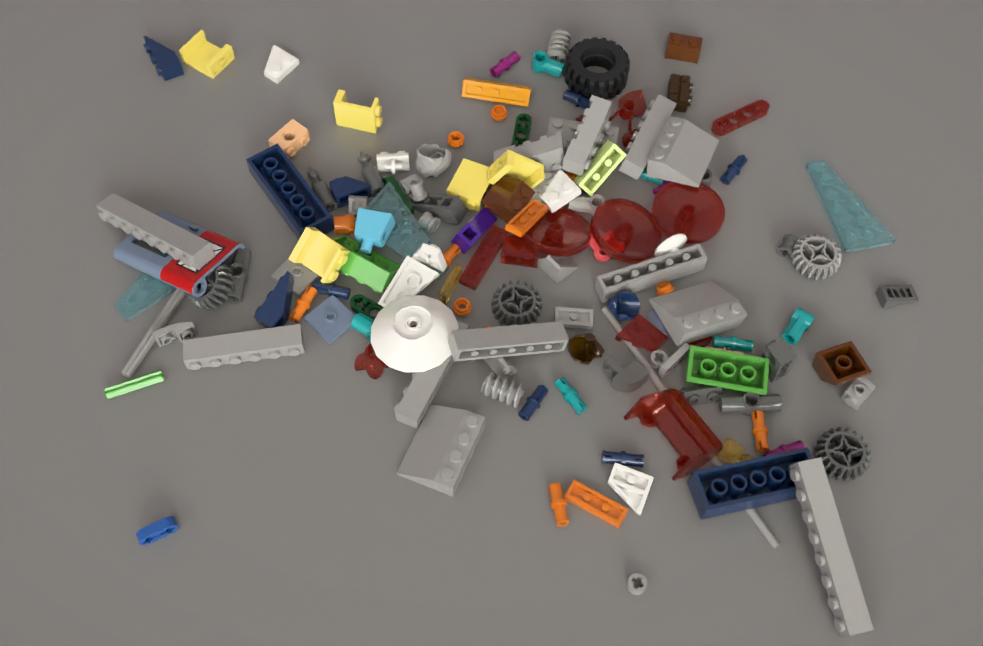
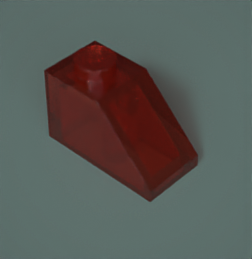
M504 235L501 263L537 268L538 254L524 238L516 235Z

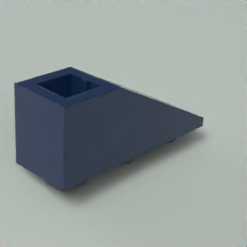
M143 36L145 40L143 46L146 53L151 54L149 57L152 64L157 65L155 69L159 76L162 75L164 80L168 81L184 75L181 63L174 51L147 36Z
M289 271L280 277L277 286L268 293L265 302L255 312L254 318L265 328L284 326L288 320L294 279Z

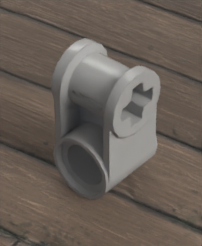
M412 174L398 182L405 195L413 201H421L428 196L423 188L422 178H419L416 174Z

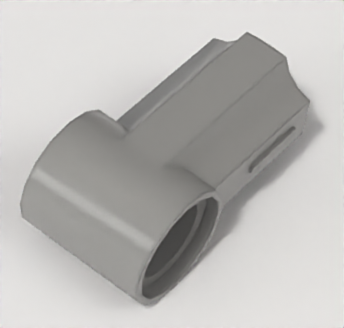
M599 194L592 195L591 197L577 196L569 202V210L589 213L591 217L599 218L604 214L605 199Z

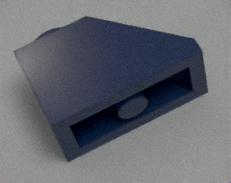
M347 176L329 181L330 191L337 203V208L349 205L350 195L368 196V198H371V189L368 183Z

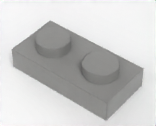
M555 307L554 322L562 321L564 328L592 330L593 309Z

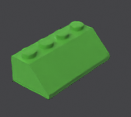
M347 235L331 238L350 251L347 255L346 263L339 269L342 274L356 278L358 283L372 287L371 289L374 292L383 293L386 291L399 270L400 264L374 250H371L370 254L361 252V244Z
M690 346L685 366L686 381L762 395L767 394L769 359Z

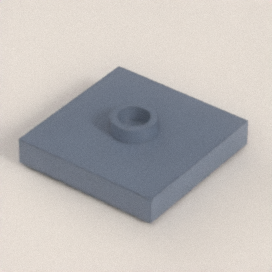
M331 295L306 315L304 321L330 345L351 328L355 315L334 295Z

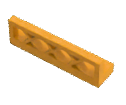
M466 77L463 80L462 97L528 107L532 87Z

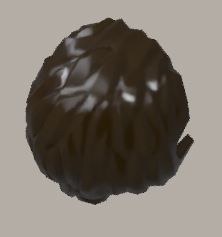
M592 333L577 334L569 340L568 344L570 356L575 361L585 365H589L594 358H601L604 352L602 345H600Z

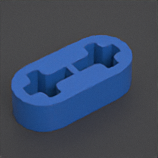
M169 516L140 529L136 536L140 545H148L178 530L179 526L175 517Z

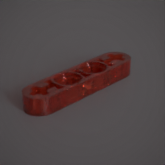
M757 100L714 120L711 131L716 136L730 133L766 116L770 105L765 100ZM748 112L752 116L746 117L743 113ZM730 119H736L738 123H732Z

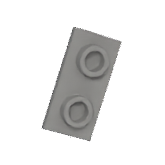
M506 357L483 359L496 376L498 374L501 375L500 381H503L505 377L510 378L518 373Z

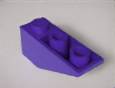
M484 207L455 235L451 243L458 245V249H461V252L465 254L498 218Z

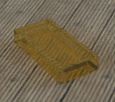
M457 264L454 266L439 292V299L445 305H447L462 278V266Z

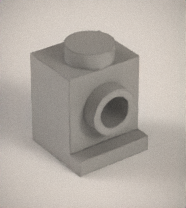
M864 377L857 378L844 392L841 399L848 406L858 410L876 386Z

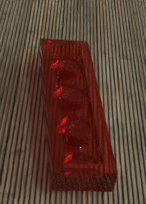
M492 224L459 278V284L476 291L507 239L509 231Z

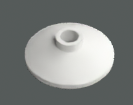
M683 233L676 234L663 241L654 252L655 258L682 249L687 241L686 235Z

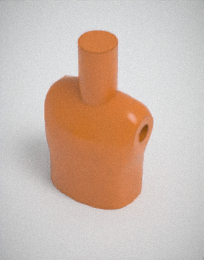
M354 215L334 216L335 234H354L356 217Z

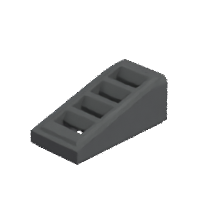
M912 284L879 286L876 291L882 308L919 301Z

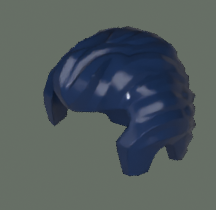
M621 290L615 296L608 299L607 307L618 321L632 320L639 314L640 301L630 291Z

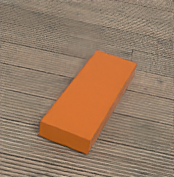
M532 199L506 224L505 230L522 237L548 211V206Z
M575 479L564 495V499L618 529L629 510Z

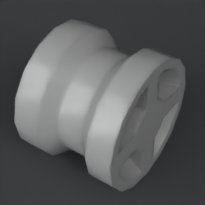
M426 211L421 216L418 226L422 229H427L429 234H433L438 229L441 219L433 217L429 211Z

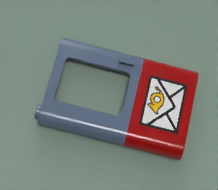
M162 210L155 215L210 242L215 257L197 270L192 266L188 267L180 260H175L171 255L162 257L136 245L135 243L139 240L131 234L115 248L114 258L190 295L200 297L207 289L205 277L238 248L244 249L245 245ZM199 283H201V289H200V290H198V288H197V285H198Z

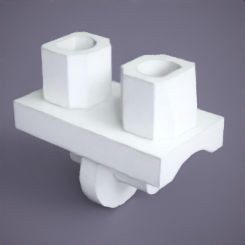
M398 151L392 154L380 152V154H377L378 171L392 172V175L396 174V171H409V154L405 151Z

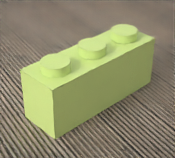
M607 140L599 149L595 158L591 159L592 163L589 170H585L583 176L577 175L573 182L585 193L592 196L625 158L626 154L616 144Z

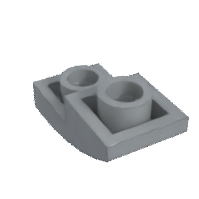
M192 322L176 323L152 332L159 347L170 344L176 338L182 343V340L192 339L198 334Z

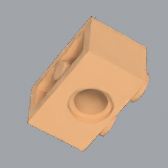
M294 119L290 120L268 139L270 147L278 143L288 158L293 157L299 149L306 146L310 141L308 129Z

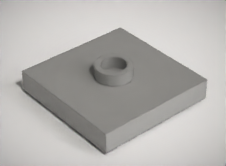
M289 258L271 275L272 280L278 283L280 277L289 271L294 279L292 293L301 298L307 286L312 287L313 283L321 277L302 263H294Z

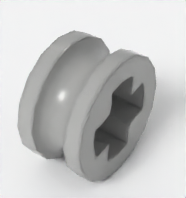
M656 350L651 354L649 363L651 367L659 370L660 366L668 359V356L664 351ZM655 358H662V362H656Z
M640 573L632 574L627 581V589L634 595L642 594L647 587V580ZM632 580H640V586H642V588H634V583L632 582Z

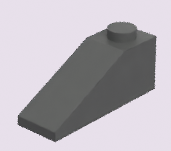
M428 194L424 200L411 201L414 210L423 214L429 211L433 217L440 218L444 223L460 224L468 212L459 196Z

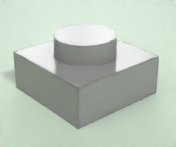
M350 195L349 214L357 215L358 208L368 209V196Z

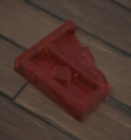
M638 314L616 335L615 340L621 342V339L632 342V346L643 347L648 351L654 352L659 350L669 337Z

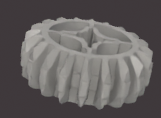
M809 233L807 236H802L800 240H797L790 259H792V265L796 266V271H801V276L806 274L808 279L814 277L816 281L819 277L822 280L826 279V277L830 278L838 271V267L841 265L842 254H840L841 248H837V243H832L831 238L826 239L825 235L819 237L817 233L812 236Z

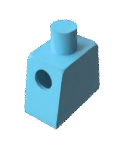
M358 208L354 235L358 243L361 244V252L370 254L373 246L383 247L396 223L392 214Z

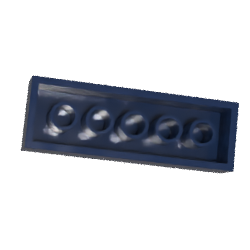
M278 143L246 159L251 175L298 240L306 227H315L324 234L334 229L331 214Z
M807 447L693 471L687 480V484L700 519L797 499L796 486L790 477V466L800 461L810 460L812 456Z

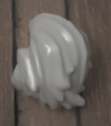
M422 144L417 148L416 169L420 174H423L424 178L432 175L437 178L439 174L449 167L451 152L447 148H439L437 144Z

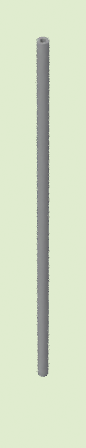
M607 306L601 310L636 360L649 371V378L714 467L721 466L720 460L614 317L613 313ZM754 508L746 510L772 548H777L780 543Z

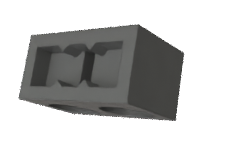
M784 338L778 341H770L765 346V351L761 354L762 358L769 359L768 378L771 382L787 375L797 358V355Z

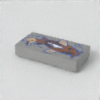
M684 343L660 366L658 376L662 380L687 357L690 348L689 344Z

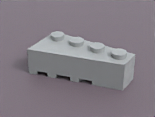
M594 95L589 100V109H585L582 122L578 125L575 137L572 138L563 158L562 169L583 176L585 170H589L592 163L591 158H595L598 152L597 146L603 143L604 132H608L611 126L609 117L612 102Z
M561 130L555 132L554 136L548 137L544 135L540 137V140L534 142L528 140L518 147L512 145L493 151L494 162L504 152L511 150L543 164L544 172L563 170V158L566 154Z

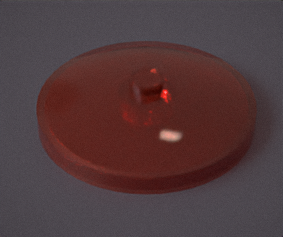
M671 182L657 192L652 204V218L657 228L668 238L683 233L687 237L685 244H698L712 239L720 231L725 219V207L720 196L703 183H700L698 188Z
M622 198L609 199L601 203L592 215L590 227L594 240L605 253L617 260L628 263L646 261L654 255L655 250L661 244L662 235L657 220L645 207L634 201Z
M561 207L553 213L548 209L521 238L528 246L541 253L553 256H571L584 251L588 247L592 236V228L582 215L569 208Z

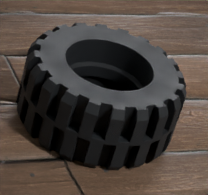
M592 37V39L586 38L571 47L566 56L565 82L572 92L583 94V97L590 99L592 95L605 100L608 98L612 99L619 95L626 87L630 59L627 52L623 50V47L619 44L616 45V42L613 40L608 41L607 38L597 39V37ZM590 66H599L607 69L608 71L604 73H595L587 70L586 68Z

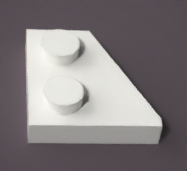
M274 45L264 70L265 77L278 84L300 64L299 59Z
M559 169L542 195L541 200L553 213L582 193L581 189Z
M423 243L412 256L414 260L442 272L447 267L441 249L434 244L427 245Z
M615 463L608 484L637 515H641L654 477Z

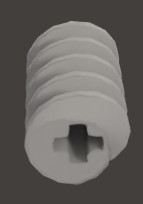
M559 28L552 30L546 51L548 58L561 63L566 60L571 40L569 32Z
M491 371L484 380L481 393L484 390L485 396H489L492 393L493 399L499 397L500 402L506 400V404L509 406L514 402V408L517 409L525 393V390H522V384L520 383L515 387L514 380L507 384V377L500 381L501 375L498 374L496 378H493V372Z

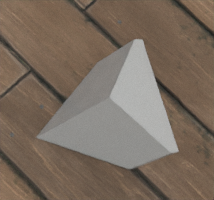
M548 255L546 258L533 260L556 284L578 269V266L567 255Z

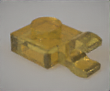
M730 438L725 440L716 453V456L728 464L754 459L748 454H743L745 448Z

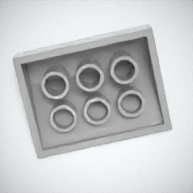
M669 116L647 159V176L699 188L719 144V140L686 119Z
M713 281L649 300L677 347L684 343L694 342L738 328L748 315L737 298Z
M430 404L397 471V475L454 497L484 431L485 417L468 410Z

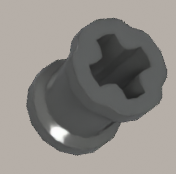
M792 234L784 235L783 243L777 249L778 255L786 259L791 258L793 247L798 240Z

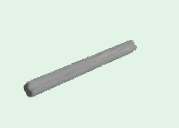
M178 288L175 289L121 370L122 375L128 378L133 376L155 342L152 332L165 327L183 300L186 292Z

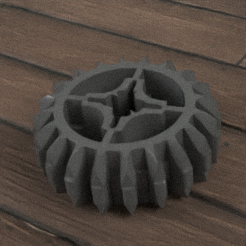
M222 262L205 277L207 282L205 293L200 297L189 294L188 299L196 307L203 310L213 311L214 308H219L220 304H224L225 298H229L228 294L232 291L231 286L234 285L232 282L234 279L233 271L227 264ZM201 283L197 285L198 290L201 289Z
M519 280L516 284L510 281L509 285L504 283L502 288L498 287L497 293L493 294L491 301L495 319H500V324L506 323V326L536 323L537 317L541 315L543 304L541 303L542 298L539 296L538 290H534L533 285L527 287V282L520 284Z
M838 427L836 430L831 428L818 438L814 448L816 451L814 458H822L825 471L829 472V477L836 475V480H840L841 477H843L844 481H848L850 478L855 480L858 476H862L865 473L864 471L869 468L871 450L866 449L868 443L862 442L863 436H856L857 431L850 433L849 427L844 431L841 427ZM836 442L835 447L828 449V444ZM853 458H857V464L850 466V461Z

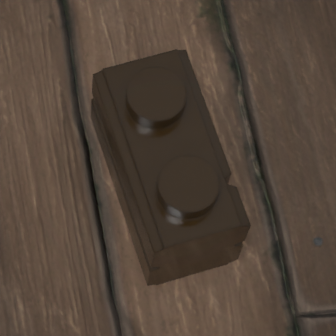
M670 75L667 98L677 103L673 111L685 113L687 106H691L692 96H689V93L692 94L693 83H690V76Z

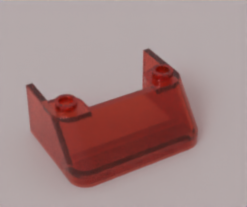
M673 388L642 396L623 417L625 420L638 417L641 424L645 427L653 428L657 426L680 455L676 460L678 472L672 477L673 481L691 475L693 471L698 470L723 449V444L684 396Z

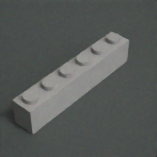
M658 94L656 100H651L647 107L650 110L646 109L642 117L644 121L641 120L636 128L639 132L635 130L631 138L633 143L629 142L625 149L628 153L620 162L622 164L619 171L638 180L656 141L677 103Z
M696 244L597 276L595 290L601 302L605 303L608 302L610 297L612 298L621 290L635 293L657 286L665 281H672L702 271L708 258L701 245Z
M457 320L459 329H469L468 324ZM452 355L440 366L425 372L413 373L411 384L406 385L402 400L398 401L395 405L394 412L397 421L415 429L419 428L430 404H432L454 363Z
M550 321L547 323L452 330L448 344L455 362L564 351L569 338L562 321Z
M301 324L182 340L183 361L188 370H199L210 366L219 367L224 364H239L246 361L256 362L267 358L277 359L281 356H297L305 353Z

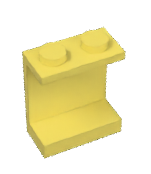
M200 30L179 50L184 63L212 79L235 59L232 46L226 44L221 49L206 41L203 30Z
M338 90L333 101L337 125L376 134L378 127H381L383 123V117L380 115L382 107L379 106V98L375 97L370 108L347 103L346 91Z
M507 150L488 168V183L494 185L500 178L506 176L522 180L533 189L544 180V165L511 150Z
M464 158L447 188V195L459 196L467 209L480 212L481 200L491 184L488 183L489 167Z
M306 227L289 260L294 263H302L321 276L322 283H332L337 279L338 271L346 263L347 255L350 251L317 228Z

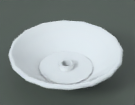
M424 295L405 296L390 302L378 312L371 326V344L376 356L388 367L405 373L425 372L440 366L452 355L448 342L452 330L459 329V324L452 310L440 300Z

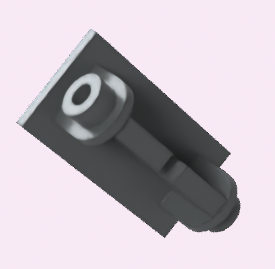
M700 385V389H697L696 386L683 387V389L679 390L680 397H683V407L719 402V396L722 395V387Z

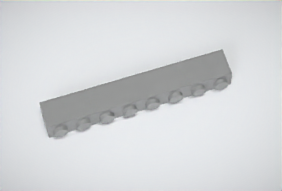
M114 193L96 205L99 210L98 215L104 222L107 221L114 227L124 230L125 233L134 235L138 240L147 242L151 247L154 246L162 253L171 255L175 260L184 262L188 267L192 266L199 270L215 257L210 242Z
M822 458L797 462L790 466V477L795 483L796 497L802 506V517L809 530V541L815 550L816 564L821 570V581L828 594V605L835 617V628L839 632L840 637L874 630Z

